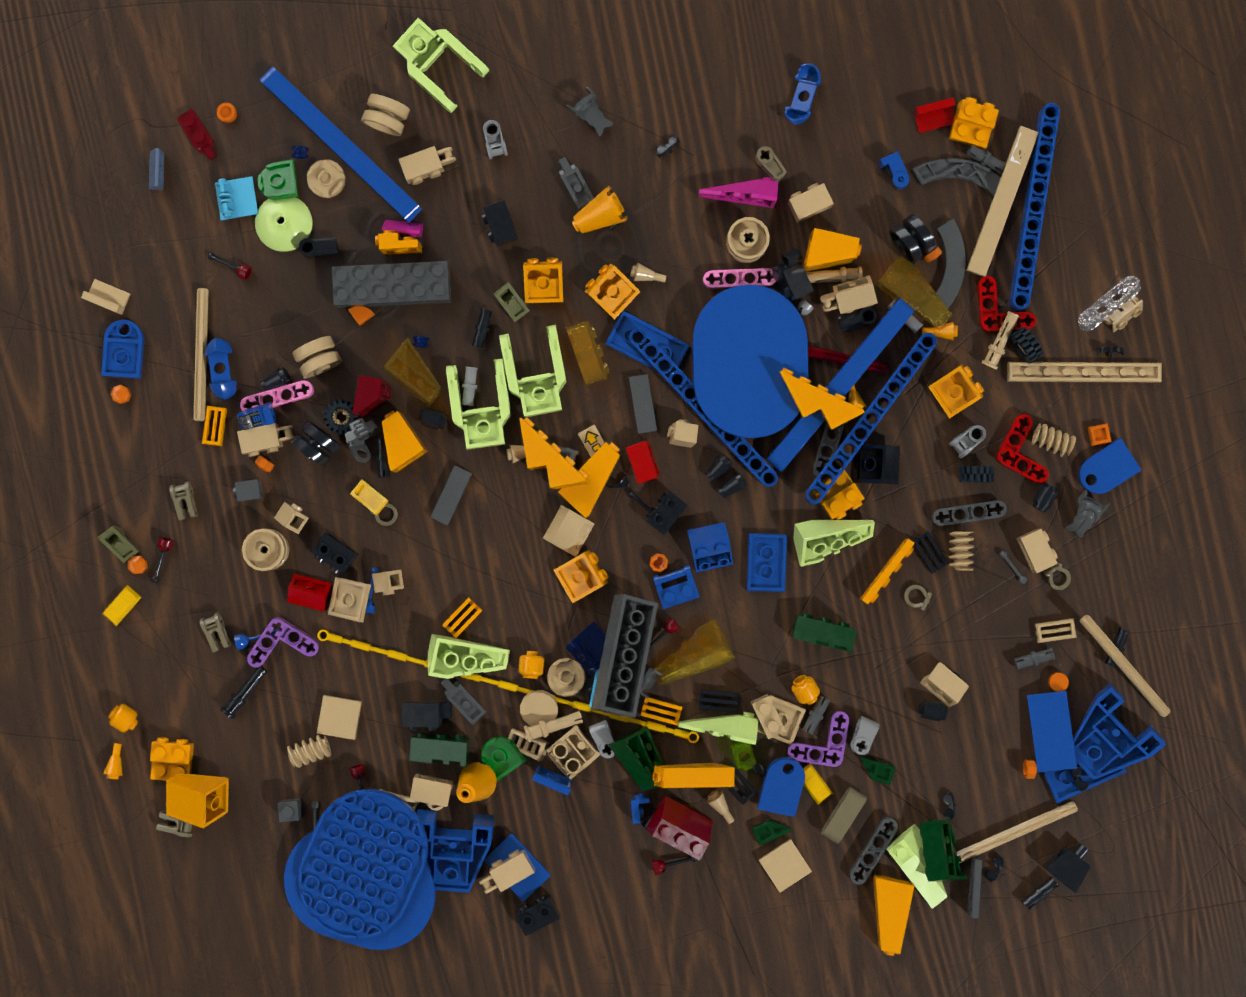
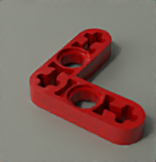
M985 276L977 284L979 325L985 332H999L1007 313H998L996 281L991 276ZM987 280L991 284L988 288V294L992 293V295L982 296V294L986 293V287L982 286V284ZM984 299L992 301L993 306L991 309L984 308ZM1014 313L1019 315L1018 320H1023L1027 316L1029 320L1031 319V323L1026 326V323H1019V327H1016V322L1012 331H1017L1022 327H1026L1029 330L1035 326L1037 319L1033 313ZM997 317H999L998 324H993L990 328L984 324L988 318L990 321H997Z
M1022 414L1014 419L996 453V460L1000 465L1034 483H1043L1048 479V470L1018 453L1033 425L1032 418L1029 415ZM1025 418V422L1028 425L1023 426L1020 432L1014 431V428L1017 430L1021 426L1019 420H1023ZM1013 434L1019 437L1017 445H1012L1009 441L1010 436ZM1008 452V457L1015 459L1012 466L1010 465L1012 461H1003L1001 453ZM1020 460L1027 463L1025 471H1020L1017 467ZM1032 465L1034 466L1032 470L1036 472L1040 470L1042 471L1041 474L1043 475V478H1038L1037 480V475L1032 472L1029 475H1027V473L1031 470Z

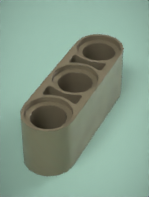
M849 787L823 826L821 834L834 843L839 844L865 804L867 797L854 788Z

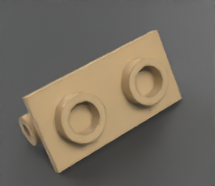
M1136 296L1129 297L1119 305L1123 311L1120 312L1115 308L1106 316L1104 322L1108 326L1112 325L1113 333L1118 329H1123L1132 317L1136 318L1141 314L1143 300L1139 301Z

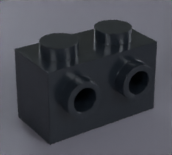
M505 200L483 207L485 213L481 215L484 224H489L491 231L488 232L491 243L495 242L498 247L518 240Z
M671 491L668 494L664 492L657 500L660 503L657 508L652 507L645 515L648 518L646 522L662 535L666 534L688 506Z
M324 533L311 551L315 554L314 558L321 563L327 562L331 565L330 569L337 574H340V572L346 573L359 555L329 533Z
M545 894L540 895L534 899V903L530 905L525 903L517 908L518 911H516L515 917L525 936L560 919L561 914L551 894L545 896Z

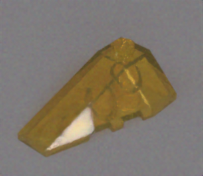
M902 256L889 266L878 281V288L894 299H903L915 309L914 313L940 331L952 316L919 269Z
M715 618L698 627L694 631L695 634L688 641L684 640L681 643L682 647L675 654L671 653L655 668V670L663 674L662 676L657 674L660 685L719 667L735 658L730 642Z

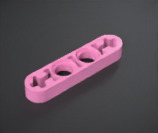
M771 268L711 270L703 276V284L709 289L732 288L740 285L769 287L774 285L776 280L773 278L770 282H767V279H761V283H757L758 272L761 273L760 277L766 276L767 273L773 276ZM752 273L755 276V281L747 283L744 280L745 274ZM719 274H723V285H719L720 281H714L713 285L710 284V281H706L710 275H713V278H720ZM733 274L736 277L735 283L728 284L725 281L726 275Z
M305 380L247 396L241 400L240 408L242 411L249 409L245 408V405L248 404V401L252 403L258 402L257 397H259L260 405H263V398L266 395L273 397V408L311 397L314 393V387ZM304 384L310 388L307 390V394L298 392V397H296V392L293 389L295 387L296 390H300ZM285 389H289L292 394L288 400H284L281 397Z

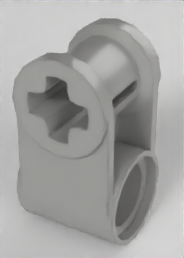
M494 120L487 121L483 126L489 160L494 156L502 154L507 156L508 152L499 123ZM491 126L497 128V132L493 135L487 133L488 128Z
M979 425L971 426L955 437L948 445L953 446L959 454L958 457L961 459L985 439L986 430ZM974 429L980 431V437L977 440L972 437Z
M863 716L859 718L850 743L852 751L859 755H865L869 752L880 724ZM862 742L864 748L859 749L856 744Z
M607 720L588 727L601 756L612 758L615 755L612 750L611 754L603 751L605 744H610L614 741Z

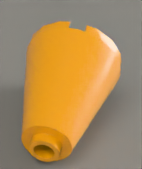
M610 186L601 191L573 216L574 221H572V224L577 232L586 233L627 221V216L623 217L622 215L624 208L615 192L611 194L609 191L612 189Z
M480 762L468 764L459 776L456 791L458 799L463 803H470L490 797L496 788L497 777L490 766Z

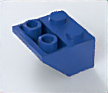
M725 522L687 530L696 573L733 565L730 540Z

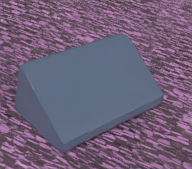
M155 148L150 152L149 189L163 190L164 152L159 148Z

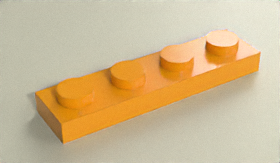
M905 538L861 596L860 600L865 604L875 602L879 596L877 592L881 587L885 588L891 580L889 576L892 572L896 573L902 566V559L908 557L913 552V541Z

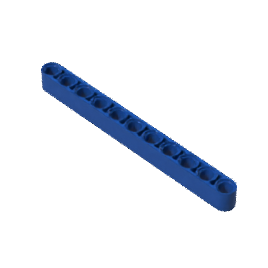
M273 66L259 79L270 92L408 223L422 210L412 198Z
M1055 103L1046 104L1038 114L1036 131L1039 133L1032 152L1009 296V306L1014 311L1026 308L1031 299L1060 116L1059 106ZM1050 110L1053 117H1048L1045 111ZM1042 129L1049 130L1050 136H1045ZM1039 148H1045L1047 155H1042ZM1041 166L1044 169V174L1038 173L1036 167ZM1039 185L1041 193L1034 191L1033 186ZM1031 203H1034V204L1037 205V207H1038V211H1037V212H1035V211H1033V210L1031 209V207H1030ZM1028 222H1032L1035 225V230L1032 231L1028 228ZM1025 241L1031 242L1032 249L1025 247ZM1022 259L1029 262V268L1022 266ZM1019 278L1026 281V287L1019 285ZM1016 297H1020L1023 300L1022 306L1016 304Z
M899 298L825 387L829 389L827 393L833 396L835 393L845 396L910 318L915 309ZM818 410L804 418L801 416L770 453L766 461L782 472L824 422L825 419L821 411Z
M640 328L632 330L629 335V342L636 351L653 367L762 486H774L777 483L778 476L767 462L744 438L734 436V439L730 442L725 440V431L712 426L706 415L699 412L696 397L693 399L686 398L685 391L687 389L694 391L693 383L644 330ZM640 333L643 336V340L639 343L633 341V334ZM653 347L656 350V355L649 357L645 352L646 348ZM666 361L669 364V369L666 371L660 370L659 362ZM679 375L682 378V383L680 385L673 384L672 376ZM739 445H744L747 448V453L744 456L739 455L737 452ZM753 459H757L760 462V467L757 470L752 469L750 466V462ZM766 473H770L773 476V481L770 484L764 482L763 477Z
M924 333L806 491L805 500L808 504L816 505L821 502L936 346L937 338L934 334ZM922 340H930L931 346H924ZM917 354L920 357V362H914L911 355ZM906 369L909 372V377H903L900 374V370ZM889 385H896L898 388V392H891L889 390ZM880 399L885 400L887 407H879L877 401ZM869 414L873 415L876 419L875 423H869L866 420V416ZM855 430H862L864 438H857ZM850 445L853 448V453H845L843 447ZM832 461H840L842 468L835 469L832 466ZM821 476H828L831 480L830 484H823ZM810 491L818 492L819 499L812 500L809 496Z

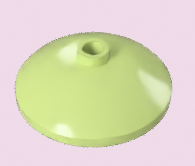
M296 197L281 200L267 199L259 207L258 214L255 217V229L258 237L267 247L275 251L289 252L298 249L300 241L309 238L312 232L313 220L310 210L305 203ZM280 218H284V222L282 224L278 223V220Z

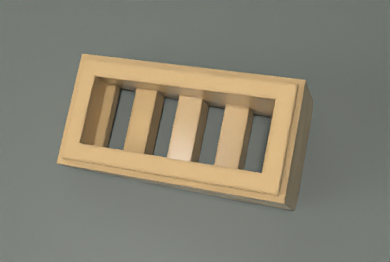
M514 728L511 729L508 739L514 742L516 736H520L516 746L522 754L537 761L544 759L546 755L545 750L549 747L550 742L540 738L533 739L532 742L534 744L531 751H529L531 742L528 743V740H526L524 748H521L524 738L527 739L526 734ZM538 745H541V746H540V749H539V752H538V754H537V753H536V750H537V748H538Z

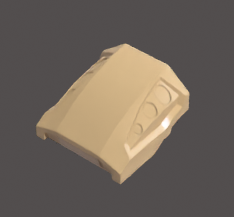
M561 505L543 539L577 557L595 524Z
M577 725L572 727L545 750L569 780L574 778L601 755L583 735Z

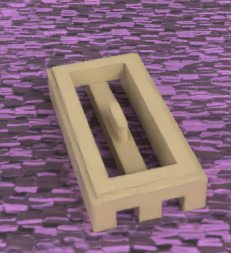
M1074 618L1034 624L1037 643L1077 638ZM1070 623L1068 627L1041 630V627ZM1071 630V634L1042 638V634Z

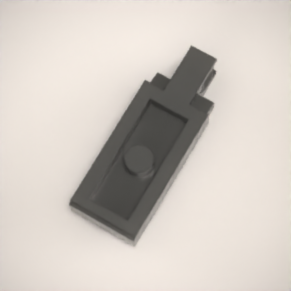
M566 157L558 160L562 168L559 172L560 177L577 209L581 210L594 197L578 167L575 164L570 166Z
M446 678L441 681V684L447 689L444 692L447 696L446 698L472 725L487 712L458 681L453 683L450 679Z

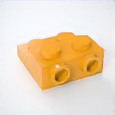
M966 97L958 102L949 139L967 145L973 144L977 148L985 150L989 142L991 130L994 129L999 110L994 109L995 105L991 103L981 105L976 103V99Z
M384 230L382 234L375 236L376 247L384 255L422 253V245L415 237H403L402 239L398 233H395V230Z
M538 258L527 259V262L523 264L525 303L563 302L562 261H558V258H547V262H539Z
M606 264L599 270L598 273L600 275L597 279H591L585 287L587 289L585 293L615 320L641 291L615 265L610 264L608 266Z
M963 364L928 386L949 419L983 397V387L979 382L975 383L971 378L973 372L968 366L964 367Z
M844 469L820 504L831 520L834 518L840 520L847 515L845 511L852 508L855 510L863 505L861 501L865 498ZM828 476L821 480L825 485L830 484L831 481ZM812 491L816 498L819 499L818 492Z
M590 550L554 569L556 576L572 603L608 583L606 571L599 568L597 564L599 561L598 557L594 552L591 553Z
M158 737L157 740L152 741L150 779L167 781L178 773L191 774L194 743H188L187 739H177L176 742L169 741V738Z

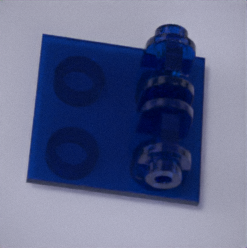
M592 622L565 646L589 675L596 672L600 667L606 635L595 622Z

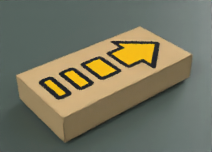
M595 424L578 433L590 457L605 443Z

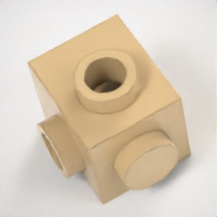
M687 420L676 421L668 429L667 437L670 438L669 444L693 447L697 443L698 425L690 424Z
M286 502L283 503L274 517L284 527L297 534L300 533L309 518L301 512L303 509L295 503L289 505Z
M401 570L372 574L375 593L383 592L384 596L395 594L394 590L404 589Z

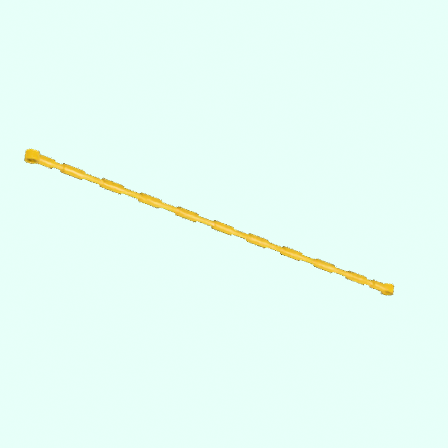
M326 629L320 630L317 634L320 641L328 640L339 644L345 643L350 645V647L368 652L369 650L387 655L390 658L404 662L410 661L428 668V660L424 661L408 656V654L390 649L389 651L354 639L348 640L343 638V636L329 633ZM322 632H326L327 637L325 639L321 638ZM477 673L461 676L473 681L497 685L499 688L513 692L519 691L528 694L533 691L510 682L482 677L481 674ZM555 697L557 702L572 706V708L589 713L595 712L618 721L647 726L648 729L662 733H671L676 737L687 739L690 743H696L699 740V735L695 731L687 732L676 728L671 729L667 728L666 725L593 710L589 707V704ZM691 734H696L697 738L695 740H690L689 736Z

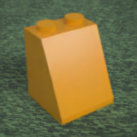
M814 228L809 238L803 265L806 272L851 263L860 255L862 244H859L860 238Z
M393 410L384 416L385 420L382 421L389 468L392 472L397 473L427 453L428 450L403 413L399 411L394 412Z
M178 773L166 781V815L204 829L228 813L229 778Z

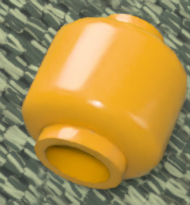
M527 651L526 655L520 656L518 671L523 675V678L538 679V676L543 674L544 658L538 656V652Z
M802 675L793 681L791 689L799 703L810 705L817 701L820 689L812 677Z
M126 704L116 705L108 716L110 719L109 724L123 733L128 731V729L133 730L139 722L136 719L138 714Z

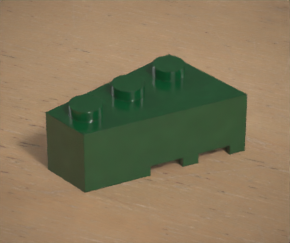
M801 613V616L796 615L791 638L852 653L857 630L850 628L849 623L839 621L837 625L831 623L832 619L824 617L816 620L812 619L813 615Z
M647 726L630 731L608 744L642 791L658 787L654 786L653 781L654 766L664 764Z
M417 732L416 735L411 737L409 761L443 762L446 765L460 763V766H466L469 762L470 738H466V735L456 734L454 737H447V734L436 733L435 736H427L428 733Z
M950 820L921 822L922 853L925 858V874L928 882L967 879L966 873L961 872L959 862H962L961 856L956 855L954 845L957 843Z

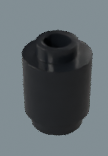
M425 407L424 410H420L418 421H421L420 425L436 430L438 428L443 429L447 415L443 414L442 411Z
M1047 483L1045 486L1041 485L1032 500L1034 502L1032 507L1044 513L1048 509L1050 510L1058 495L1055 492L1057 488Z
M924 699L923 703L920 702L918 714H921V718L938 722L946 720L948 713L947 705Z

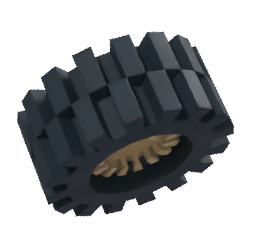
M1022 327L1010 335V342L1014 345V349L1017 350L1020 357L1024 358V361L1028 364H1031L1044 354L1041 345L1038 343L1039 341L1035 339V336L1026 327Z
M342 399L334 400L324 410V423L332 432L345 435V433L352 430L349 424L358 420L359 416L352 414L354 404ZM340 412L347 415L346 421L342 423L337 419V415Z
M960 466L959 482H994V467Z

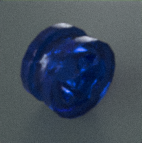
M292 146L294 153L291 154V157L296 159L309 158V155H307L308 147Z
M413 336V347L429 348L427 342L430 341V338Z

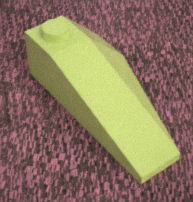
M810 520L795 524L793 539L799 565L802 567L819 563L824 560L825 556L831 553L835 555L840 553L839 549L845 546H854L873 537L875 522L873 520Z
M432 634L428 649V676L449 679L455 676L504 670L507 668L510 650Z
M743 712V715L733 714L678 721V727L703 733L708 731L709 734L718 737L728 735V738L731 740L756 745L759 719L754 717V713Z
M914 824L890 842L886 850L933 909L947 898V894L942 881L928 882L925 858L922 853V837L919 828Z

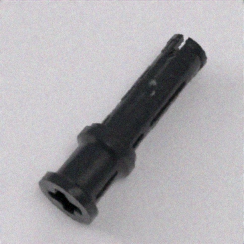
M262 666L257 667L237 693L231 694V699L224 707L220 708L221 712L234 719L238 710L246 705L245 700L268 671Z

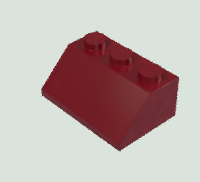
M359 375L352 414L366 418L386 404L387 399H390L392 395L390 384L380 378Z
M664 795L646 830L653 837L701 860L710 844L713 820Z

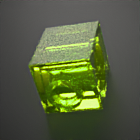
M744 742L730 744L737 769L742 771L752 769V765H755L756 761L751 744ZM743 751L749 753V757L745 761H741L738 758L739 754Z

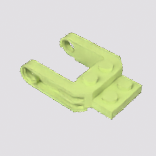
M417 18L393 45V48L407 60L409 77L442 107L452 113L456 109L457 104L455 105L451 102L445 93L423 72L427 71L444 52L445 47H448L480 77L483 78L489 72V69L446 29L432 31L423 21Z
M556 325L546 326L555 373L525 377L521 380L517 379L509 334L499 335L509 391L521 400L524 418L562 411L559 392L567 381Z
M503 358L494 359L499 407L472 409L463 412L457 367L456 365L446 366L452 420L455 425L464 431L467 450L505 445L503 426L511 417V409Z

